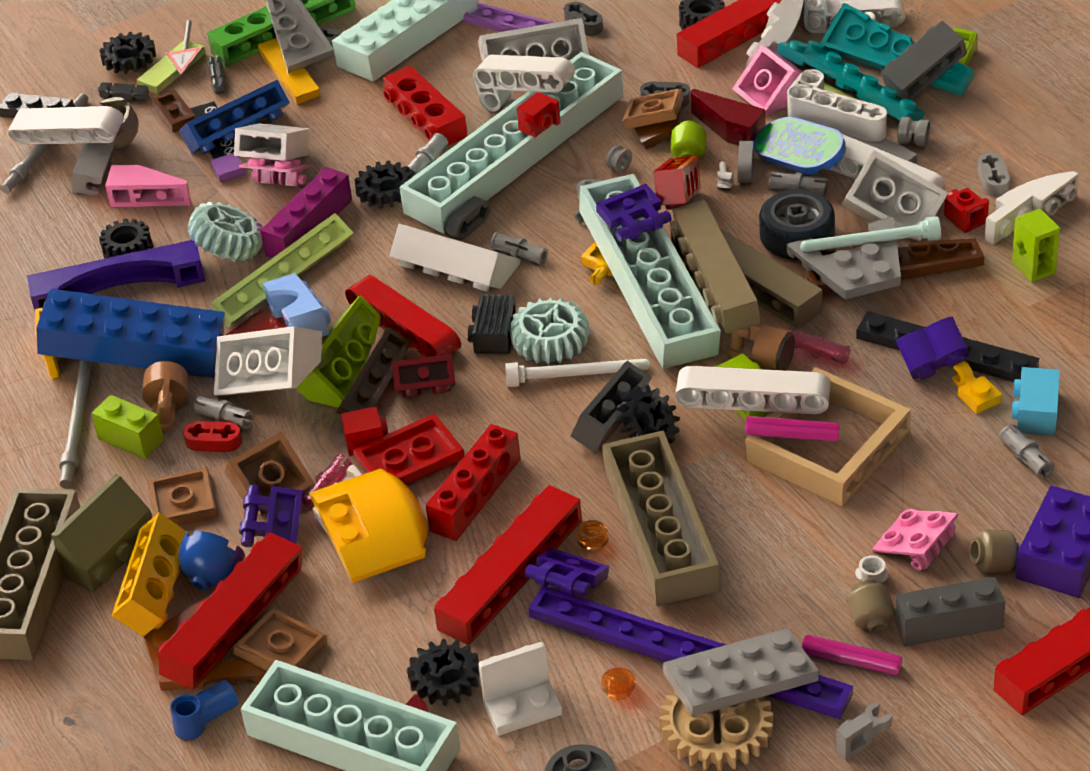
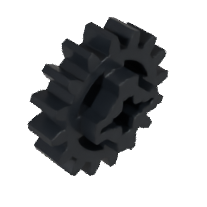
M129 32L126 36L120 33L115 38L110 37V43L104 42L103 48H100L102 65L106 66L108 71L113 69L116 74L119 71L127 74L129 70L138 72L140 68L145 69L147 68L146 63H153V58L157 56L154 40H150L149 35L142 36V32L137 34Z
M387 161L385 165L376 162L375 167L367 165L366 172L359 171V177L355 178L356 196L360 197L362 203L368 201L369 207L378 204L379 208H383L384 204L394 207V202L402 204L400 186L414 176L413 172L409 171L408 166L401 168V162H397L395 165L391 164L390 161Z
M645 385L642 388L637 386L621 397L623 403L619 404L617 409L622 414L616 417L617 421L624 424V427L620 429L621 433L627 432L629 434L628 438L664 431L668 443L675 442L674 435L680 429L674 423L678 422L680 417L673 415L672 411L676 409V406L668 405V395L661 397L659 388L651 391L650 386Z
M442 639L438 646L432 641L428 642V650L418 648V657H410V667L407 668L411 691H417V695L421 699L428 696L430 705H433L437 699L442 701L443 706H447L448 699L452 698L456 703H460V695L464 694L470 697L472 695L471 687H479L478 654L471 652L470 645L460 648L459 640H455L452 645H447L446 639Z

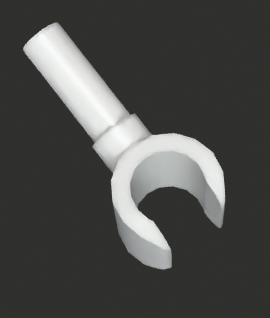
M722 161L719 163L720 171L717 172V188L732 189L734 173L727 172L726 163Z

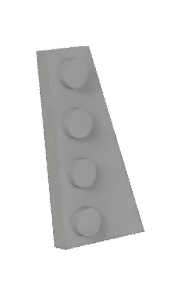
M265 0L288 73L334 56L333 47L301 0Z

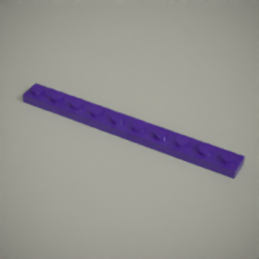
M542 586L528 608L530 618L664 662L726 645ZM818 675V681L767 696L841 719L853 696V686Z

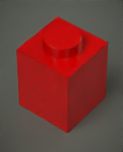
M377 406L341 413L349 456L354 455L353 449L389 434L386 418H379Z

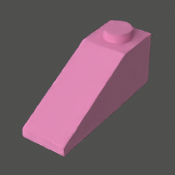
M111 165L105 185L110 207L191 206L192 201L186 180L140 165Z

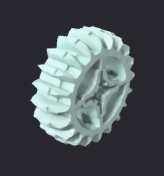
M208 202L207 204H200L191 214L187 231L190 234L189 238L195 241L196 246L202 247L204 252L208 251L213 256L217 255L223 260L228 258L235 262L236 259L239 261L252 259L260 251L263 244L260 231L262 225L257 222L255 217L249 216L248 212L239 210V207L234 208L230 204L223 205L220 202L216 204Z
M551 297L546 301H542L539 298L537 303L528 302L527 307H519V311L513 315L509 327L511 344H513V348L517 351L518 356H524L526 361L534 359L536 365L542 361L546 362L549 366L554 361L561 364L562 359L572 360L573 354H581V349L586 347L590 335L588 318L586 313H583L581 306H575L573 301L565 303L563 298L557 301Z

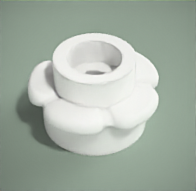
M866 556L860 560L859 568H856L855 575L858 580H875L877 583H883L888 578L887 566L884 560L878 556Z

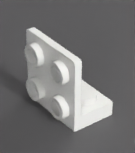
M544 642L526 645L520 649L479 662L484 707L497 736L562 715V706L549 679L547 652Z

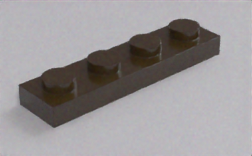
M387 327L336 413L341 415V413L375 407L393 377L391 361L403 360L413 341Z

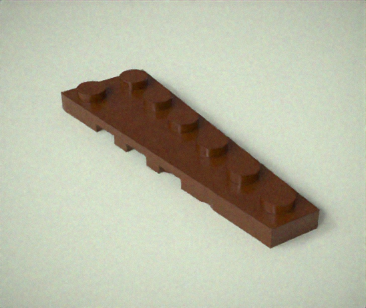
M976 238L911 242L908 247H898L901 280L984 265V255ZM863 245L852 246V248H856ZM836 248L819 251L824 256L835 253ZM802 266L807 281L821 288L822 293L833 292L830 287L821 281L819 274L814 270L808 271Z

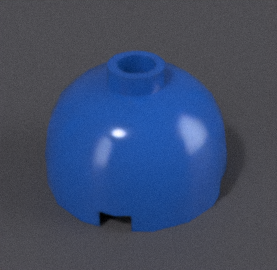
M194 530L192 536L189 535V532H186L183 537L178 554L179 567L183 574L191 580L190 584L201 590H208L209 587H216L221 580H225L232 573L236 563L244 560V551L238 545L235 551L228 547L229 540L222 536Z

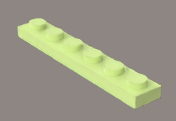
M334 213L211 303L210 308L214 311L225 312V325L230 328L267 300L262 283L296 273L299 277L351 239L354 234L353 231Z

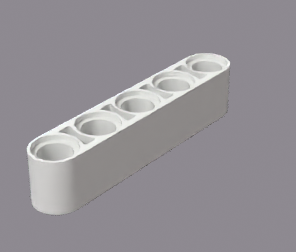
M108 106L20 109L8 130V136L13 141L25 145L111 143L114 141L123 123L124 116L119 110Z
M843 135L846 142V153L841 161L830 169L856 180L870 154L875 150L943 190L946 188L944 179L938 173L846 135Z
M686 366L679 371L675 399L680 405L688 408L820 414L828 408L831 383L826 375L818 372Z

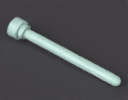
M937 216L929 217L919 222V225L805 240L800 244V248L803 252H811L919 236L922 239H927V241L940 240L941 226Z

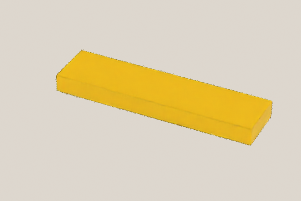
M277 38L257 45L259 53L296 104L321 96L319 87L304 67L290 73L287 72Z

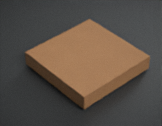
M675 89L631 98L622 120L624 129L677 119L684 98L682 90Z
M208 467L147 480L153 517L160 512L178 526L218 517Z
M272 607L234 645L233 654L265 671L269 670L275 660L303 669L327 644V635Z

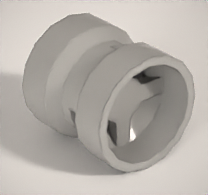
M902 116L898 128V144L907 145L908 143H915L918 147H926L930 134V120L921 119L913 121L910 117Z

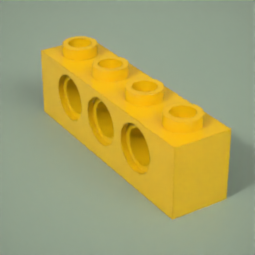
M160 512L139 530L111 615L142 637L153 628L159 629L167 619V605L174 596L175 591L172 590L174 582L181 573L178 560L180 545L187 532Z

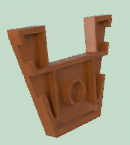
M201 601L167 620L159 629L154 628L144 636L161 691L188 689L159 675L157 653L161 644L166 640L169 641L177 632L179 625L196 612ZM236 658L224 663L220 660L196 688H204V683H216L225 679L232 686L237 685V681L252 680L253 684H259L264 677L263 669L242 658Z

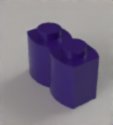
M953 316L936 321L924 329L916 330L896 340L912 379L919 378L924 380L936 374V370L940 367H953L965 361V357L969 356L968 349Z

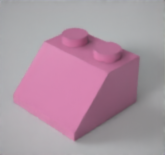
M761 45L732 89L752 106L765 109V116H768L788 107L787 91L802 71L782 55Z

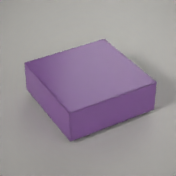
M234 153L210 160L212 169L219 182L246 175L245 169L239 167V164H242L238 156H234Z

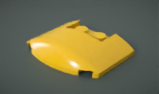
M378 469L309 492L310 498L351 583L426 557L427 550L424 548L426 539H428V528L423 509L412 491L396 476L383 469Z

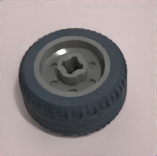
M793 189L777 193L766 200L760 210V239L764 247L773 254L786 259L799 260L797 257L791 258L787 254V243L810 238L834 237L835 212L833 206L825 197L809 190Z

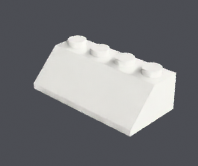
M582 18L481 35L478 39L482 62L489 55L561 57L571 60L580 52L589 55Z
M398 224L389 257L399 259L398 265L414 269L415 265H420L424 267L423 273L439 277L440 272L449 274L447 280L464 284L465 279L473 281V288L489 292L490 287L501 289L521 262L519 258L403 224Z
M293 326L218 336L214 396L297 388L321 362L322 331Z

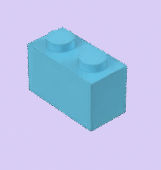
M1022 367L1021 379H1014L1013 398H1019V401L1013 400L1012 419L1018 420L1017 428L1021 433L1055 435L1060 370Z

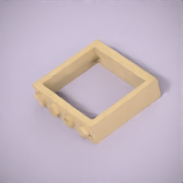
M815 367L811 372L822 373L830 379V401L882 425L838 473L772 444L777 437L747 435L745 440L747 462L843 507L910 432L911 409ZM769 412L765 417L795 419L800 413Z

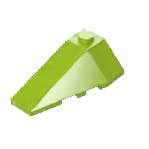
M361 295L354 300L329 329L330 335L322 337L321 362L296 388L308 401L339 408L368 360L371 345L375 343L381 315Z

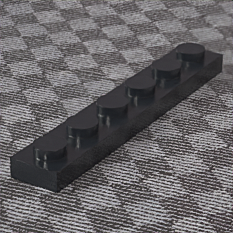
M867 311L856 329V339L900 350L896 340L906 334L926 327ZM962 337L969 352V356L965 357V362L968 363L972 371L1014 382V379H1021L1022 367L1039 368L1040 358Z

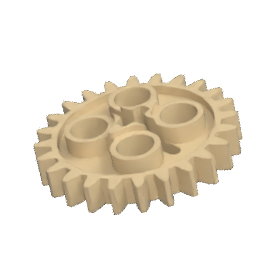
M674 690V696L666 695V705H661L660 730H662V740L668 741L669 751L677 750L678 760L689 756V766H693L698 761H701L703 770H707L710 763L715 764L718 771L722 770L723 763H728L732 769H736V760L740 759L743 763L749 764V754L759 757L760 747H768V737L773 735L770 701H765V696L719 709L721 743L717 744L714 741L713 711L692 717Z

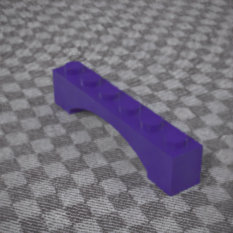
M193 240L27 275L34 311L44 307L49 289L93 294L107 288L138 282L177 284V288L205 282L198 247Z

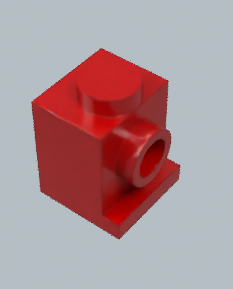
M540 92L535 93L517 107L519 130L536 138L552 124L558 126L561 123L559 101Z
M968 187L961 191L953 189L947 194L944 201V216L960 230L967 233L986 224V218L989 213V200L987 198L981 199Z

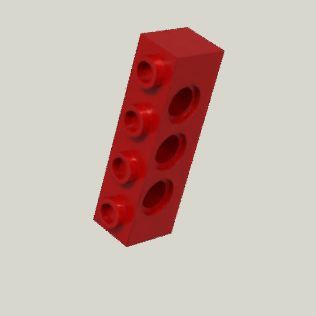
M408 66L383 77L385 86L383 95L386 101L392 103L402 116L407 117L414 128L423 132L428 141L431 140L435 133H440L448 140L447 146L468 136L465 115L413 67Z
M698 155L670 158L654 171L656 195L661 200V205H665L666 210H672L687 204L701 189Z
M494 424L489 425L426 503L430 532L454 541L460 538L521 460L518 433Z

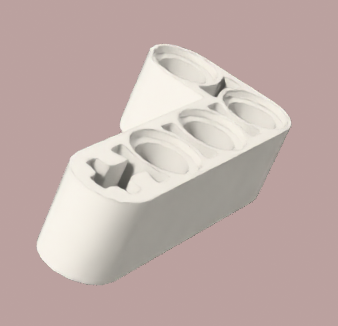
M803 0L802 7L805 29L811 33L827 32L843 3L869 15L872 20L880 24L883 22L890 27L899 26L906 17L902 0Z
M489 55L474 70L473 80L483 108L490 112H496L510 98L512 90L560 92L575 75V67L571 61L561 57Z
M814 69L803 71L787 91L789 117H796L839 130L842 134L870 142H879L886 138V109L880 105L825 91L824 75L821 71Z

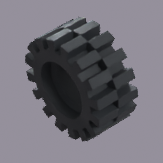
M682 0L679 5V25L681 30L725 8V2L723 0Z
M123 219V223H119L118 220L114 221V226L107 225L106 230H102L101 236H99L104 259L153 248L149 227L143 221L137 222V219H132L131 222H128V219Z

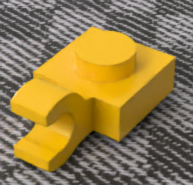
M965 361L953 366L954 370L958 373L952 377L953 382L958 386L957 396L975 414L1001 403L1002 393L984 375L975 378L971 367Z

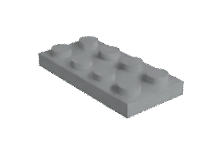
M788 628L663 662V674L692 717L816 682L819 675V670Z

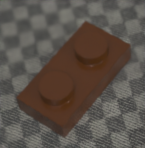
M175 89L151 98L152 107L173 133L179 131L187 122L196 119L195 114Z

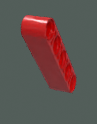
M368 275L346 289L345 296L350 305L361 295L381 315L379 327L383 330L389 327L412 340L413 343L410 348L423 357L453 354L461 348V340L451 327L376 277Z

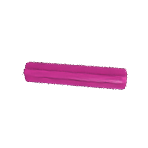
M754 416L747 417L745 424L747 435L837 441L840 429L837 422Z
M809 634L805 635L802 642V648L809 656L895 676L899 675L901 671L902 657L899 655Z

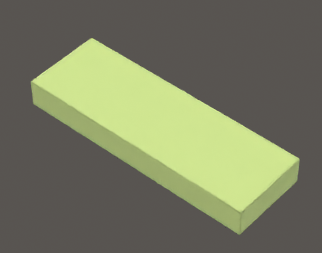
M184 41L170 52L183 50ZM189 41L188 49L203 47V50L189 68L206 54L205 46ZM166 55L137 79V85H146L150 92L159 94L177 79L180 73Z

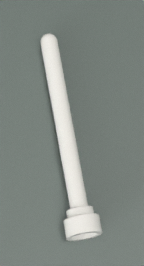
M632 359L524 368V365H518L517 362L505 363L507 387H518L519 383H525V380L616 373L626 361L645 371L649 369L650 362L647 359Z

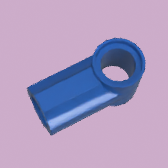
M225 679L195 696L184 694L176 697L170 704L175 735L183 740L198 738L203 733L206 723L239 705L238 696L234 692L232 685Z

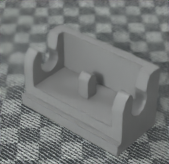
M83 143L72 172V194H99V188L90 187L87 183L102 184L107 165L111 161L110 157L114 151V145Z

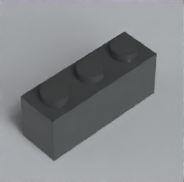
M941 21L935 27L928 29L922 38L916 43L909 45L904 53L885 66L881 71L885 86L896 90L899 97L912 100L967 54L964 39L945 22Z
M626 361L580 414L571 437L596 454L602 447V444L608 440L622 423L616 419V417L622 414L617 409V406L623 403L621 397L637 386L642 388L645 385H649L652 377L629 361Z
M995 577L896 594L895 622L904 646L1003 629L1005 600Z

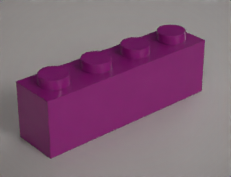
M325 167L260 230L265 256L275 257L334 213L338 215L352 201L348 174Z

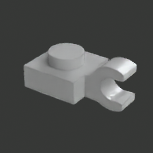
M877 702L870 704L866 708L865 713L863 712L853 720L845 721L836 730V752L845 761L872 744V737L874 735L884 732L891 727L892 715L887 714L882 718L875 717L880 711V705Z

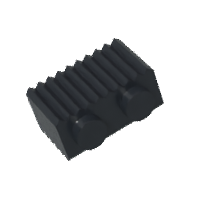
M482 293L478 305H473L472 322L474 325L468 326V342L473 343L474 353L510 354L511 338L509 327L513 315L517 313L514 295L508 296L505 294L502 296L499 294L497 296L493 294L491 296L490 294L484 295Z

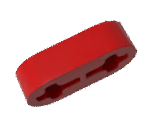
M194 421L185 426L183 430L187 448L194 451L231 452L238 449L242 444L240 428L231 422Z

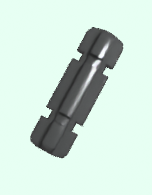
M218 55L215 57L210 56L208 58L213 92L216 94L219 92L224 93L227 87L221 57Z
M102 82L98 87L99 96L102 98H111L112 96L134 100L135 97L136 100L146 101L149 96V89L146 85H137L135 87L134 84L114 83L112 85L109 82Z

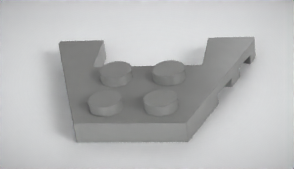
M893 217L868 223V232L895 228ZM805 240L787 243V254L791 258L797 257L800 259L805 269L808 271L814 270L821 276L823 283L845 300L901 285L897 240L866 243L863 246L839 250L824 256L819 250L803 252L800 244Z

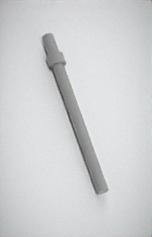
M81 93L74 100L75 107H83L89 100L88 96ZM37 144L20 164H16L11 169L9 177L0 187L1 191L9 194L18 183H22L28 176L30 168L51 144Z
M80 361L65 453L61 455L59 464L61 470L59 485L65 489L72 486L74 472L78 469L79 457L77 451L92 361Z

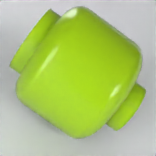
M684 121L677 125L671 133L672 155L675 158L698 155V159H701L706 152L707 135L705 129L694 121Z

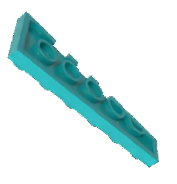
M843 3L820 43L824 45L823 49L828 52H834L841 57L883 70L890 61L898 58L909 45L916 42L912 41V38L904 33L901 35L893 31L885 23L882 22L880 24L872 20L869 15ZM957 62L929 86L963 97L975 76L974 70Z
M791 40V43H779L776 51L778 54L800 66H805L806 64L816 68L815 70L821 71L824 77L836 80V86L849 91H857L856 97L884 107L887 114L901 120L902 116L910 117L913 121L923 119L925 112L918 109L914 101L899 97L896 90L882 86L878 83L879 80L877 78L859 72L860 68L858 66L845 63L841 60L842 57L840 55L824 50V45L812 40L808 43H802L797 40Z

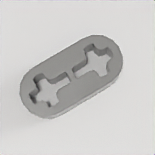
M739 141L737 182L752 183L754 141Z
M995 153L980 155L977 163V174L983 190L990 196H1002L1009 191L1010 176L1002 157Z

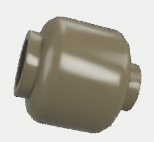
M983 530L971 540L969 557L971 562L981 572L1008 573L1015 567L1018 550L1021 545L1019 542H1016L1014 535L1007 530Z
M865 580L854 585L851 589L852 592L847 597V605L855 626L860 629H868L872 633L886 629L888 622L895 616V607L888 588L881 583H877L875 580Z

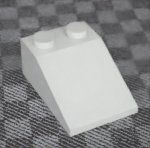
M873 150L841 206L871 222L893 217L895 228L919 225V222L924 221L925 218L935 217L948 192ZM919 236L910 239L920 242L922 238Z

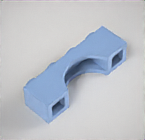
M296 273L262 283L269 310L275 318L284 317L286 327L295 326L322 331V337L330 335L327 324L331 323V318L327 307L322 306L320 298L315 297L313 290L308 288L306 281H301Z

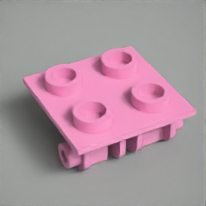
M249 158V162L239 164V167L253 169L251 178L256 180L257 183H272L276 185L279 181V185L300 187V185H305L306 175L302 174L303 169L310 168V165L301 164L300 159L275 161Z
M905 510L899 515L888 531L882 535L881 539L872 548V551L909 555L912 560L911 566L915 570L927 569L934 557L938 556L946 543L955 535L956 526L953 522L959 515L958 513Z

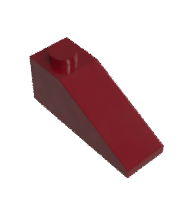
M697 89L690 91L691 113L728 143L739 146V141H754L758 132L766 125L765 109Z

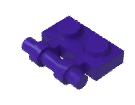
M647 184L596 203V212L610 229L620 225L623 227L615 232L619 241L636 239L640 237L641 233L648 230H659L663 228V224L672 220L668 211L657 212L661 210V200ZM644 216V220L635 222V219Z
M249 485L248 493L243 499V508L245 509L244 521H241L239 533L242 535L241 545L252 547L255 536L265 537L269 532L296 544L303 490L271 486L270 496L266 497L260 496V486ZM258 511H267L266 523L257 521Z
M550 548L537 556L536 566L531 564L527 566L525 576L534 579L537 584L545 587L550 584L562 588V592L574 595L577 593L587 596L590 588L596 587L608 578L610 566Z

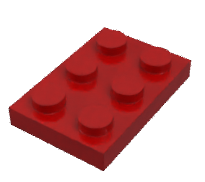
M435 413L353 449L354 459L365 473L383 469L396 476L405 485L462 460L465 456L462 446Z

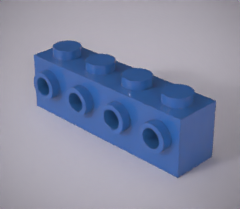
M277 79L187 122L179 132L191 154L199 150L201 154H204L216 147L214 143L222 139L224 143L235 139V128L258 124L267 117L269 121L283 115L282 110L290 102Z

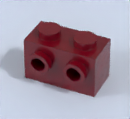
M452 354L391 361L395 392H402L403 397L421 395V389L432 388L433 394L451 391L450 386L456 385Z

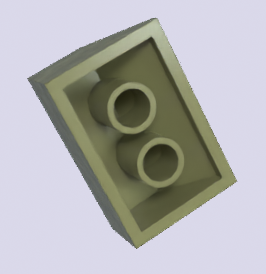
M115 474L51 534L64 577L93 593L124 562L131 558L140 528L152 519L150 509L121 476Z

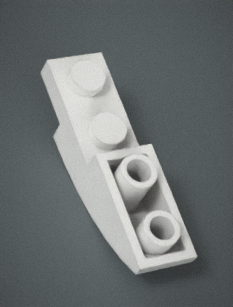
M781 0L779 4L773 3L767 12L769 19L766 29L761 35V41L759 43L753 42L746 53L749 58L745 67L749 65L761 45L776 52L780 42H790L801 15L803 0Z
M1074 171L1035 179L997 198L995 212L986 218L985 240L994 245L1004 237H1008L1014 230L1015 218L1034 210L1041 209L1048 216L1055 214L1060 207L1076 197L1078 193V173Z

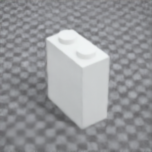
M261 123L235 128L234 156L288 161L308 155L309 128Z

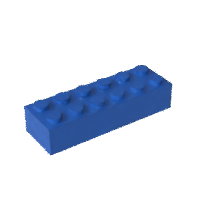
M49 289L36 327L37 354L146 369L156 362L169 361L181 365L188 374L214 377L217 337L224 336L225 312Z

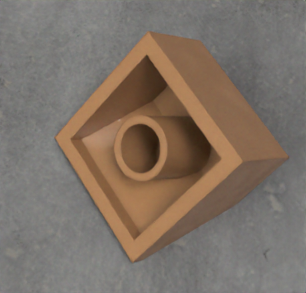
M283 432L228 461L225 469L226 475L242 499L247 495L249 485L260 486V496L269 497L271 486L305 491L315 484ZM260 510L258 511V514L263 515L267 511Z

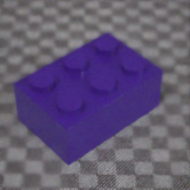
M1050 485L1018 550L1015 579L1080 598L1090 577V496Z

